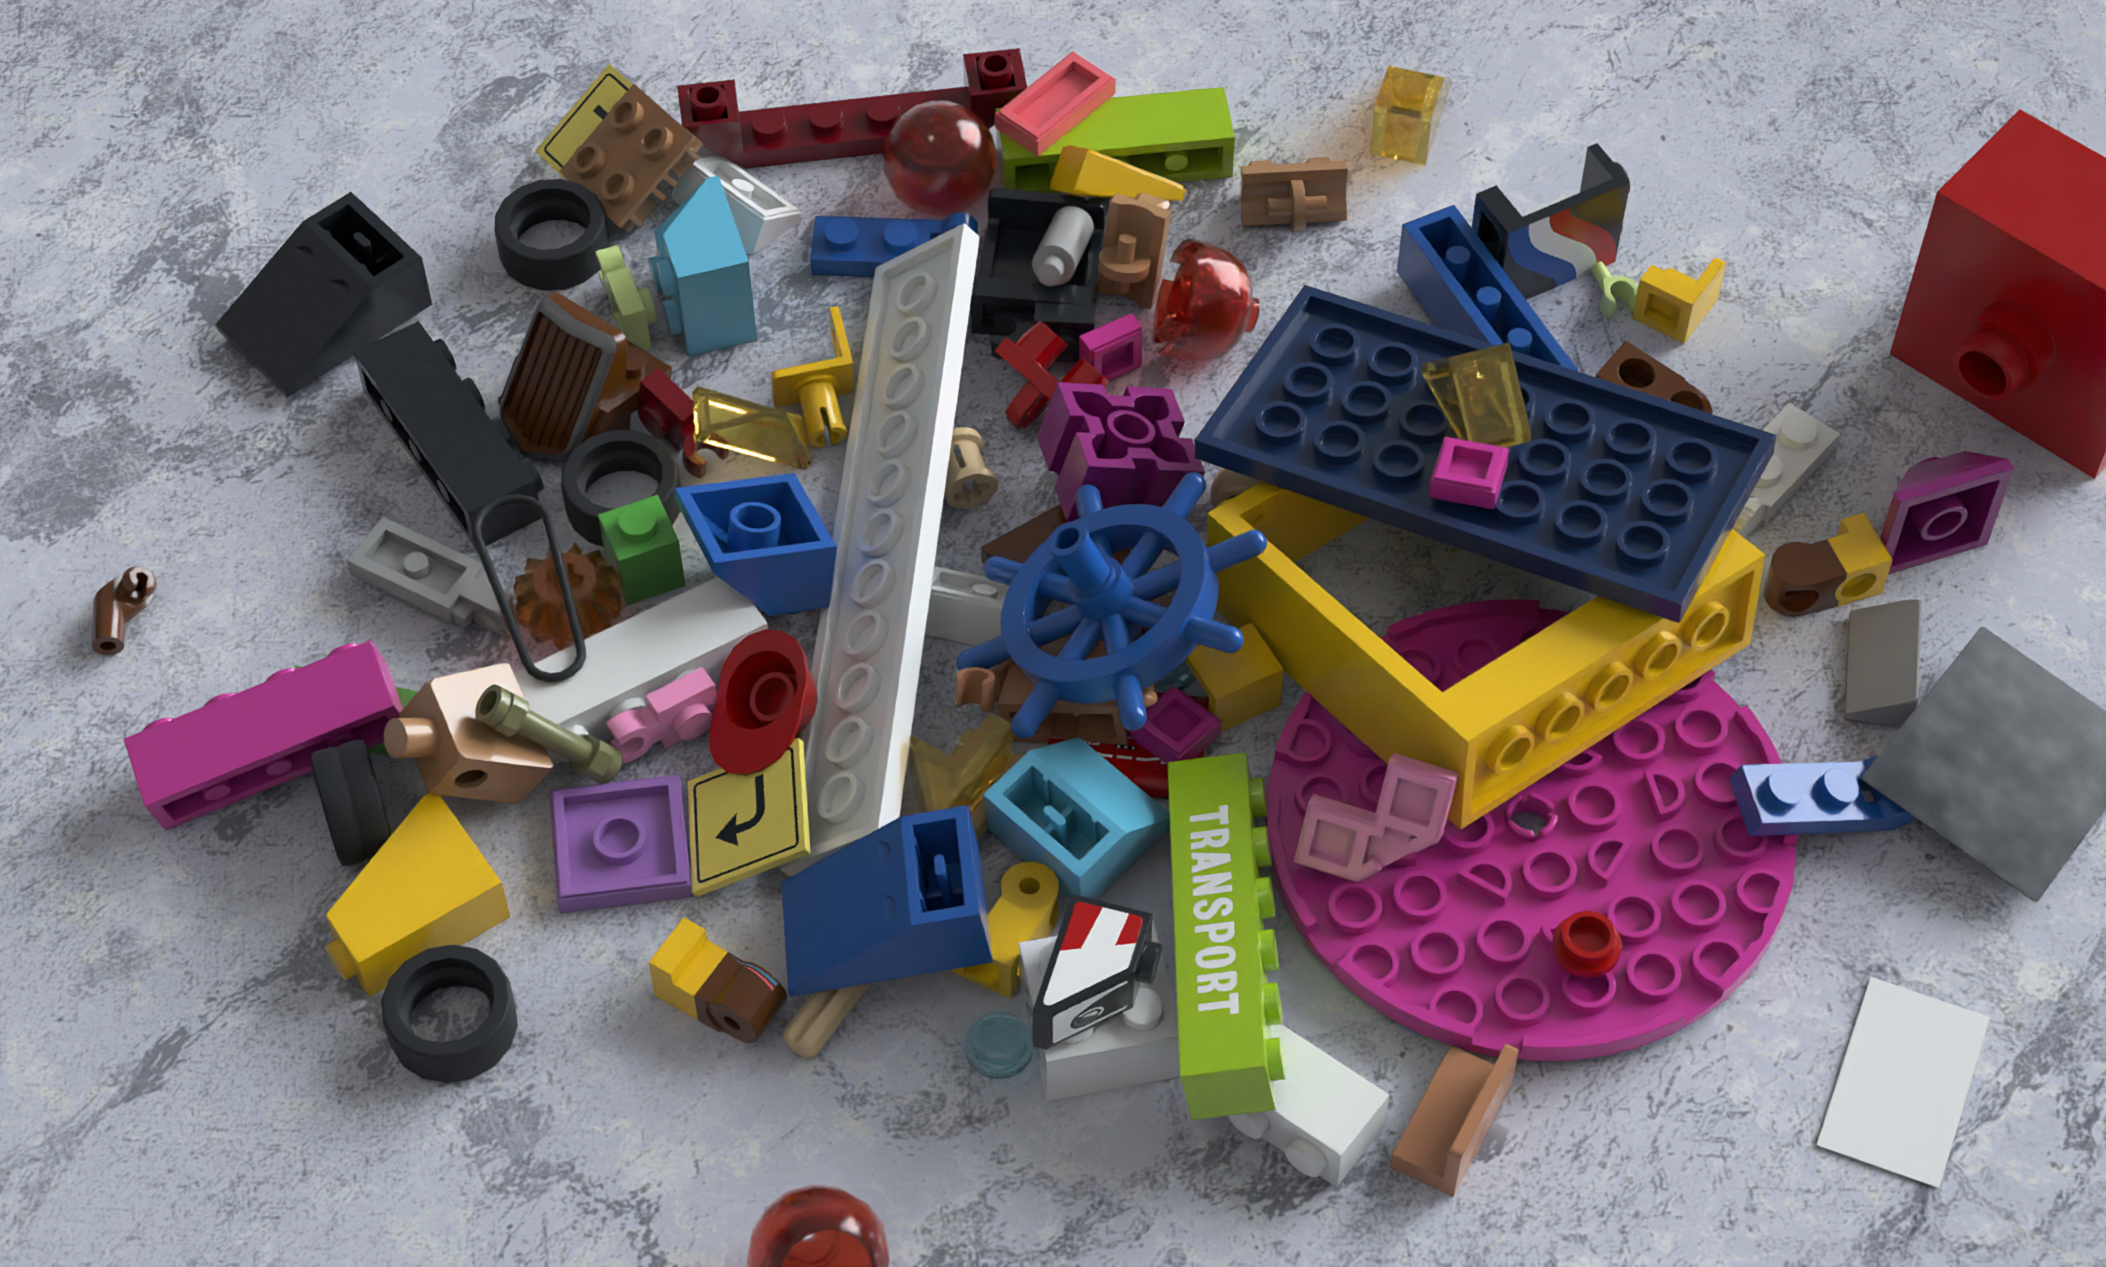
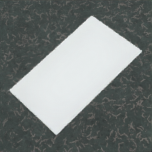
M1870 977L1817 1146L1940 1188L1990 1017Z

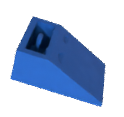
M968 805L901 816L781 882L787 981L790 997L993 962L981 853Z

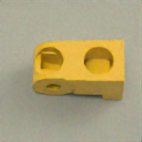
M1030 861L1018 863L1004 873L1000 883V897L988 914L993 962L952 969V972L1010 999L1013 997L1019 987V942L1049 937L1059 918L1057 901L1059 884L1053 870L1044 864Z

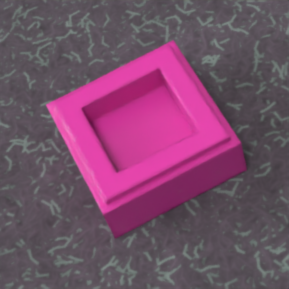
M1130 313L1079 336V360L1081 357L1085 359L1109 381L1139 368L1142 365L1143 327L1135 316Z
M1444 437L1430 480L1429 498L1494 509L1508 465L1509 448Z
M1172 686L1153 706L1146 709L1147 720L1145 725L1138 730H1130V738L1168 765V762L1189 760L1198 756L1221 735L1222 720L1178 688Z

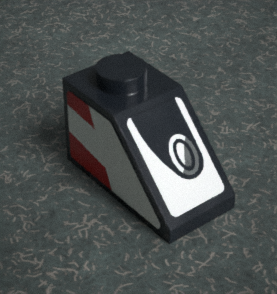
M1071 894L1032 1011L1033 1047L1047 1050L1133 1008L1140 983L1152 985L1160 961L1162 944L1152 941V913Z

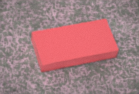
M1072 51L995 113V128L1036 156H1039L1112 97L1116 90V79Z

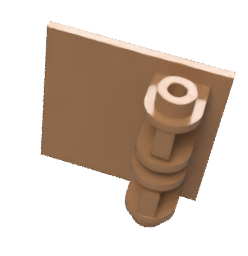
M633 84L623 97L615 103L611 111L585 142L577 148L573 156L559 172L569 181L580 183L595 193L605 209V215L618 227L623 228L629 233L635 225L641 228L645 224L646 218L657 207L658 204L649 197V194L652 192L664 201L667 196L656 186L664 179L675 188L678 183L667 173L672 170L679 177H682L690 166L700 159L701 156L697 152L704 144L637 85Z

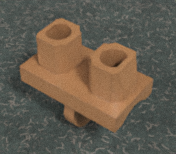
M1329 157L1308 158L1305 163L1273 164L1271 160L1250 161L1248 166H1241L1242 226L1290 224L1292 232L1304 231L1306 223L1347 221L1346 187L1348 167L1346 161H1331Z
M1142 192L1138 193L1134 198L1116 193L1110 200L1103 250L1100 251L1097 265L1099 270L1098 293L1125 296L1148 309H1152L1158 298L1172 212L1169 210L1170 203L1167 200Z

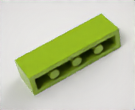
M1224 87L1109 98L1039 156H1036L996 129L997 154L1003 189L1061 194L1057 190L1050 189V183L1062 148L1067 147V145L1091 149L1173 182L1233 177L1235 135Z

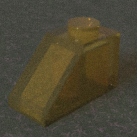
M1388 66L1374 108L1370 154L1426 166L1451 87L1452 78L1398 66Z

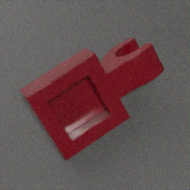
M657 368L640 381L639 409L637 413L643 426L654 437L658 439L664 437L679 452L683 449L682 463L691 475L702 478L706 473L707 462L697 453L701 449L714 451L722 460L728 457L730 443L726 435L720 430L709 426L699 417L700 406L665 373Z

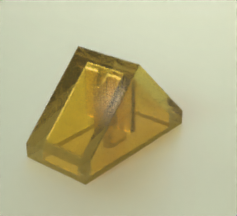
M1510 343L1422 364L1421 373L1460 440L1505 448L1530 442L1531 431Z

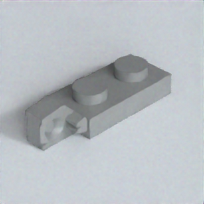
M386 517L380 519L346 559L351 576L450 623L455 622L457 625L467 627L473 619L480 627L503 636L509 630L482 562ZM504 591L513 616L517 620L518 614L515 613L512 602L514 600L513 595Z

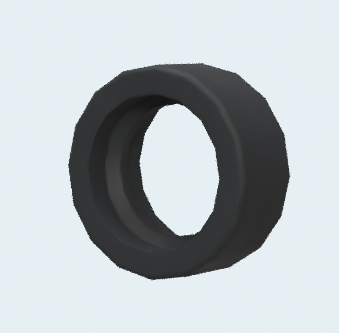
M564 179L538 180L519 187L507 196L495 214L494 232L500 261L508 275L522 285L543 291L564 290L586 282L601 270L595 251L609 247L605 209L597 195L582 184ZM566 220L578 223L586 229L584 234L573 243L558 249L541 250L526 246L518 241L520 236L529 228L545 221Z
M610 430L588 438L572 450L562 467L561 489L569 521L574 531L585 540L604 547L598 514L616 508H606L594 504L585 495L588 488L598 479L617 471H636L655 479L658 482V487L651 496L658 494L673 526L681 512L674 499L675 488L681 487L679 469L671 450L656 437L635 430Z
M452 944L429 948L409 958L389 978L381 1000L383 1024L392 1050L403 1067L422 1079L450 1083L473 1079L489 1070L511 1048L518 1027L516 1006L508 977L496 960L476 948ZM456 985L472 987L483 992L489 999L490 1014L476 1031L461 1039L447 1042L425 1040L415 1035L410 1027L411 1011L423 997L440 988Z

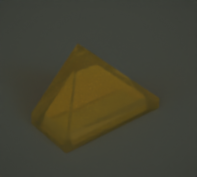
M697 386L692 392L696 441L806 470L811 464L808 430L804 415Z

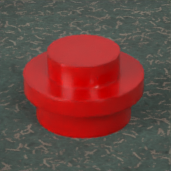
M1580 911L1563 920L1557 926L1552 941L1553 955L1558 964L1567 972L1583 978H1595L1610 972L1618 963L1622 949L1620 935L1613 923L1603 914L1594 911Z

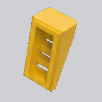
M1071 145L1062 148L1050 183V189L1074 196L1113 198L1117 193L1134 198L1138 193L1142 192L1169 202L1174 200L1183 201L1187 190L1183 188L1184 185L1091 149Z

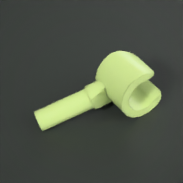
M1603 262L1594 264L1591 272L1602 291L1599 302V309L1602 314L1608 318L1614 316L1617 307L1615 298L1624 300L1628 304L1629 311L1633 312L1638 285L1635 281L1625 276H1611Z

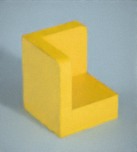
M1715 257L1698 280L1673 268L1662 270L1651 264L1639 280L1632 319L1685 344L1718 300L1726 262Z
M1252 622L1238 628L1243 635L1244 642L1237 652L1225 653L1199 645L1186 658V664L1209 696L1208 711L1222 720L1221 732L1281 706L1284 669Z

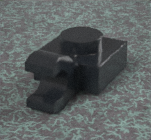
M1036 302L1035 314L1019 313L1010 309L996 310L993 315L994 332L1010 333V335L991 336V356L1003 359L995 352V349L1007 337L1016 343L1024 333L1041 321L1068 344L1055 361L1063 363L1078 362L1079 336L1096 329V305Z

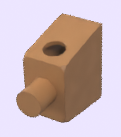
M501 663L433 678L423 685L400 712V718L391 719L386 724L384 730V745L389 756L395 759L414 758L426 789L434 795L521 803L554 768L546 748L518 733L508 737L476 719L475 708L482 693L491 685H499L524 699L509 663Z

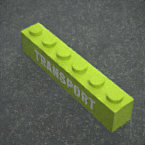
M1246 752L1168 762L1180 1079L1191 1120L1276 1110L1274 1081L1286 1080V1067L1281 1037L1271 1038L1270 1029L1271 1025L1282 1024V1008L1277 982L1268 983L1267 971L1279 970V961L1274 929L1264 930V919L1275 917L1270 877L1261 878L1260 870L1262 867L1272 866L1267 826L1258 827L1257 818L1269 816L1265 781L1263 777L1252 778Z

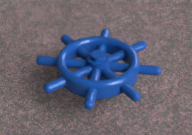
M1196 472L1186 474L1162 507L1146 504H1128L1103 509L1098 488L1091 484H1084L1077 489L1075 494L1079 519L1057 527L1049 538L1027 558L1024 564L999 556L991 557L985 562V576L991 581L1009 586L1001 611L1002 635L962 651L957 656L956 667L958 671L972 667L989 669L1010 659L1015 661L1027 680L1035 686L1011 721V730L1015 736L1021 739L1033 736L1058 700L1080 704H1095L1116 700L1122 725L1128 730H1138L1145 725L1147 720L1142 690L1157 683L1175 670L1193 652L1198 644L1225 653H1235L1240 650L1244 642L1241 631L1235 627L1212 621L1219 595L1218 572L1262 554L1266 549L1267 540L1262 532L1249 530L1207 548L1197 531L1186 520V517L1206 489V481L1201 474ZM1133 548L1120 566L1118 561L1114 559L1113 553ZM1163 550L1172 552L1180 558L1176 562L1148 573ZM1177 590L1169 607L1149 602ZM1052 600L1071 605L1043 617ZM1142 627L1150 629L1133 643L1131 642V639L1139 634ZM1072 634L1056 657L1040 649L1041 646ZM1100 640L1104 641L1107 655L1087 659Z

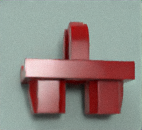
M1041 321L1024 333L1016 343L1006 337L995 349L996 353L1028 380L1012 399L1005 411L1007 421L1015 428L1028 427L1042 414L1050 404L1057 382H1060L1047 369L1068 344ZM1082 357L1061 380V382L1104 385L1105 388L1110 382Z

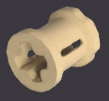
M970 427L953 428L944 491L945 500L950 507L964 510L976 508L987 503L999 489L995 473L991 469L986 468L981 455L984 450L982 437L977 430ZM955 446H958L960 448L961 455H955ZM972 481L973 490L967 488L966 482Z

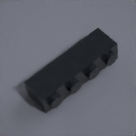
M417 321L354 351L363 391L475 549L471 525L477 512L485 504L498 497L513 494L530 496L539 501L538 492L544 490V485L537 468L528 457L520 460L513 451L514 443L507 427L499 417L490 419L485 413V403L479 389L470 377L461 380L456 373L457 367L453 355L441 338L433 341L421 323ZM518 503L503 505L494 509L485 517L481 526V536L484 544L488 546L542 519V517L532 507Z

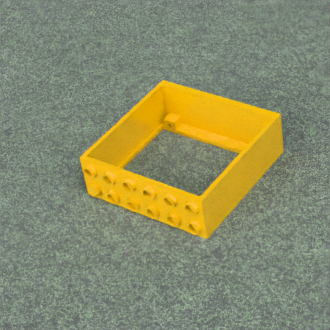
M1263 481L1234 498L1224 500L1215 509L1207 513V548L1249 530L1262 532L1267 540L1266 549L1262 554L1218 572L1219 595L1216 610L1237 629L1252 622L1284 671L1384 762L1388 764L1392 755L1396 753L1458 772L1459 776L1447 818L1460 830L1750 645L1765 554L1731 529L1680 623L1597 596L1457 684L1441 692L1294 564V562L1368 520V517Z

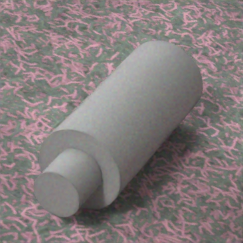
M1067 206L1055 213L1032 260L1034 273L1042 284L1046 286L1062 285L1072 278L1094 230L1090 215L1083 209Z

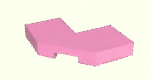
M1394 753L1388 763L1376 813L1314 794L1307 806L1294 862L1359 882L1381 871L1384 866L1412 852L1417 853L1439 842L1444 832L1459 773Z

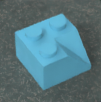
M719 175L709 177L654 231L658 256L648 258L650 274L656 293L663 291L664 296L669 297V300L662 301L670 336L681 334L688 357L757 341L749 261Z

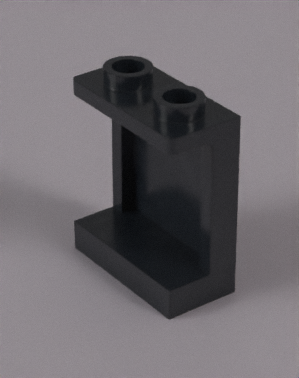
M990 189L988 195V224L978 277L974 276L970 303L971 333L1010 335V333L994 332L993 315L996 310L1010 309L1019 313L1035 314L1036 302L1095 305L1099 277L1097 265L1100 251L1103 250L1106 228L1105 199L1018 189ZM1063 207H1079L1090 215L1094 225L1093 234L1072 278L1062 285L1046 286L1039 281L1032 267L1033 257L1055 213Z

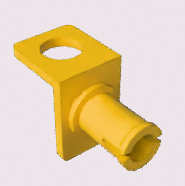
M839 306L829 308L830 337L836 358L771 372L774 406L783 407L801 403L808 430L809 443L819 448L826 447L823 433H825L824 424L827 426L831 446L842 442L847 437L848 433L843 424L837 396L854 393L853 360Z

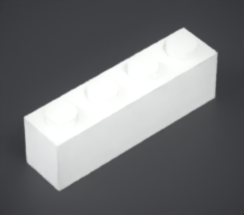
M717 576L585 639V662L574 676L564 681L551 683L540 681L529 675L525 668L515 672L514 676L524 699L529 702V710L582 738L587 734H591L602 741H606L614 737L607 727L606 722L624 711H638L646 707L645 695L701 667L705 669L714 682L715 687H717L723 663L733 647L748 635L768 629V626L752 602ZM575 644L534 663L535 667L548 673L561 672L574 663L577 656ZM546 749L553 766L561 762H569V760Z

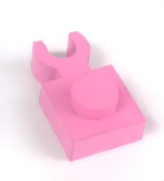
M701 667L645 695L646 707L638 711H624L606 722L608 729L614 736V739L610 741L611 746L621 751L622 763H628L644 755L658 741L665 750L682 740H692L705 733L711 726L717 699L716 687L705 669Z

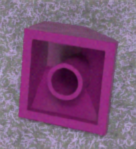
M1963 451L1943 458H1926L1915 466L1909 467L1893 494L1880 536L1883 545L1893 560L1888 575L1988 545L2014 471L2008 458Z

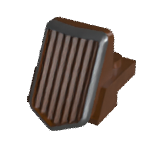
M551 292L537 303L520 352L514 359L502 395L498 397L500 417L523 456L568 459L572 450L592 436L610 430H630L631 414L639 409L640 381L657 368L671 379L672 367L628 341L619 329L560 293Z

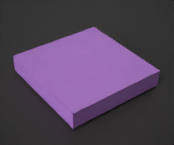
M680 774L549 790L557 903L560 914L693 897Z

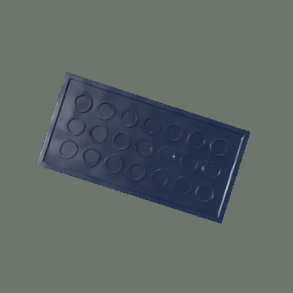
M1304 285L1195 438L1194 443L1195 459L1680 623L1773 456L1776 434ZM1444 437L1509 448L1508 465L1494 509L1429 498L1430 480Z

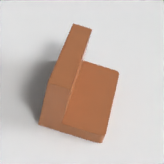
M1505 1044L1495 1064H1491L1450 1045L1392 1153L1390 1167L1454 1197L1511 1088L1519 1049Z

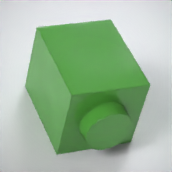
M658 494L598 514L605 558L626 606L686 586L679 539Z

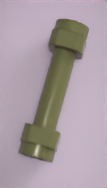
M499 685L489 686L477 702L475 708L477 720L508 737L518 733L570 761L569 765L572 770L599 784L611 782L621 768L622 753L620 750L591 734H587L582 738L529 710V702Z

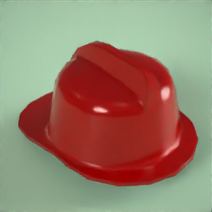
M765 629L748 635L733 647L723 663L710 727L709 750L715 763L729 774L746 776L765 770L782 757L793 743L795 736L807 728L815 715L818 703L816 682L808 670L807 658L799 642L784 631Z

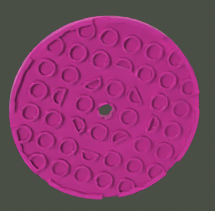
M1528 599L1460 603L1430 610L1398 621L1388 626L1387 634L1380 637V639L1441 692H1444L1565 617L1570 612L1539 608L1540 601ZM1711 669L1460 830L1447 818L1444 832L1439 842L1417 853L1412 852L1384 866L1381 871L1359 882H1355L1294 862L1307 806L1312 796L1316 794L1376 813L1388 764L1306 691L1289 716L1275 748L1274 761L1268 779L1267 803L1269 816L1265 817V826L1268 829L1271 847V871L1289 916L1316 957L1342 984L1364 1002L1395 1022L1428 1038L1460 1049L1499 1057L1505 1044L1519 1049L1517 1059L1572 1061L1608 1056L1645 1046L1668 1037L1698 1021L1725 1001L1749 977L1766 954L1780 927L1793 887L1798 833L1792 835L1749 836L1729 777L1741 765L1782 764L1773 742L1755 714L1747 705L1740 708L1735 700L1714 681L1716 673ZM1521 812H1533L1544 818L1547 826L1539 831V835L1534 836L1533 831L1519 827L1514 821L1511 822V819ZM1580 911L1598 912L1606 916L1618 931L1622 942L1620 958L1616 966L1607 974L1595 978L1578 977L1564 970L1556 961L1552 951L1554 932L1557 926L1572 914Z

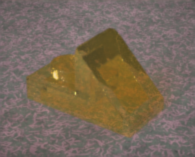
M991 712L976 732L969 729L960 737L951 756L911 735L909 737V772L919 813L968 805L969 812L971 813L983 797V794L992 786L1012 760L1013 732L1011 730V723Z

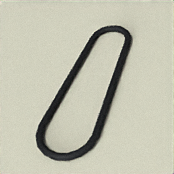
M513 494L489 501L477 512L471 525L472 539L519 657L528 674L537 680L550 683L564 681L574 676L582 668L586 659V646L553 518L543 503L530 496ZM516 503L528 505L538 511L543 519L577 654L574 663L561 672H543L533 664L482 539L481 526L485 517L494 509L503 505Z

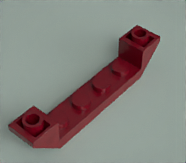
M1020 48L963 54L964 87L739 111L735 79L678 85L677 89L682 126L704 144L705 148L745 169L972 144L995 125L996 108L1004 107L1028 86Z

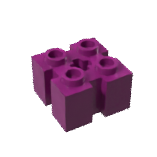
M1057 382L1037 440L1048 470L1054 471L1059 476L1055 490L1067 522L1079 519L1075 494L1077 489L1084 484H1091L1098 488L1103 509L1128 504H1146L1162 507L1186 474L1196 472L1204 476L1205 470L1201 460L1195 459V445L1192 438H1179L1185 420L1172 389L1126 386L1123 396L1107 395L1104 385Z

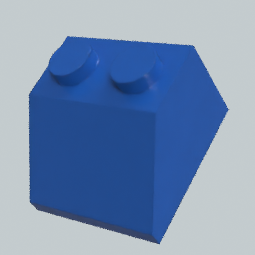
M795 473L675 488L674 499L716 576L769 616L797 614L802 611L829 608L837 546Z

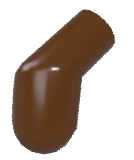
M142 566L130 567L96 593L93 601L91 645L95 652L102 655H115L124 649L125 623L145 609L154 597V591L157 586L156 578L147 568Z

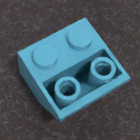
M1080 737L1030 750L983 794L988 830L1025 862L1041 863L1053 870L1058 878L1059 891L1069 900L1071 894L1096 899L1170 828V813Z

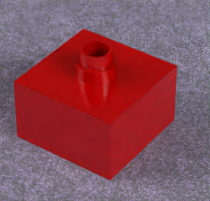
M2019 109L1937 191L1890 355L2094 479L2106 467V157Z

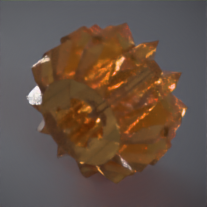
M574 542L567 553H562L582 635L585 640L592 633L597 634L612 627L611 620L620 617L622 600L619 590L621 586L619 575L614 570V566L606 565L605 558L602 557L599 549L583 555L582 549ZM549 545L545 560L527 557L524 568L525 574L515 577L513 588L517 601L515 611L518 621L522 623L523 628H529L530 635L535 639L537 645L553 639V644L559 651H562L568 642L574 641Z

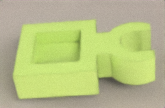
M618 245L595 251L601 271H598L599 278L610 300L611 311L618 329L625 335L628 341L644 351L652 349L648 324L657 322V316L648 288L637 289L629 267L626 268Z

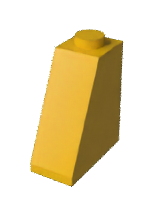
M429 792L421 798L327 912L326 918L334 941L325 945V948L340 976L345 981L355 976L367 995L371 997L386 988L389 978L409 958L429 948L452 944L460 946L510 918L501 880L440 795H434L432 792Z

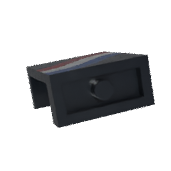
M1596 143L1587 147L1580 193L1522 217L1496 185L1476 194L1471 228L1525 300L1590 273L1592 266L1597 262H1603L1605 266L1616 262L1620 235L1623 230L1626 203L1630 192L1629 177L1623 166L1618 162H1613L1600 145Z

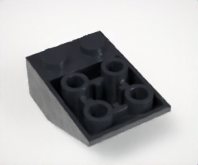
M349 192L301 222L216 323V328L256 369L288 398L352 357L354 351L377 341L433 304L422 257L352 192Z

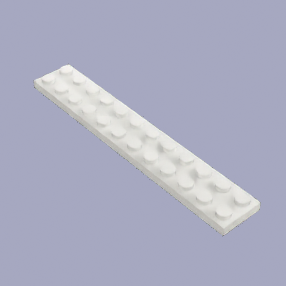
M965 223L875 268L832 537L837 550L829 608H822L820 612L811 675L817 685L818 703L815 715L807 728L801 732L800 737L804 742L811 854L780 865V870L790 877L900 816L980 238Z

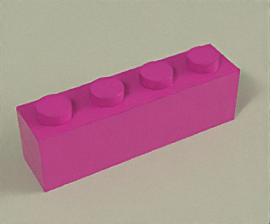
M368 640L361 644L351 643L339 646L332 650L326 658L299 669L287 668L270 675L264 683L239 693H224L208 700L204 707L177 718L155 720L145 726L142 732L123 740L143 804L165 830H168L312 772L311 754L317 750L338 747L343 743L354 740H364L367 748L383 743L386 724L393 718H400L403 706L387 663L372 640Z

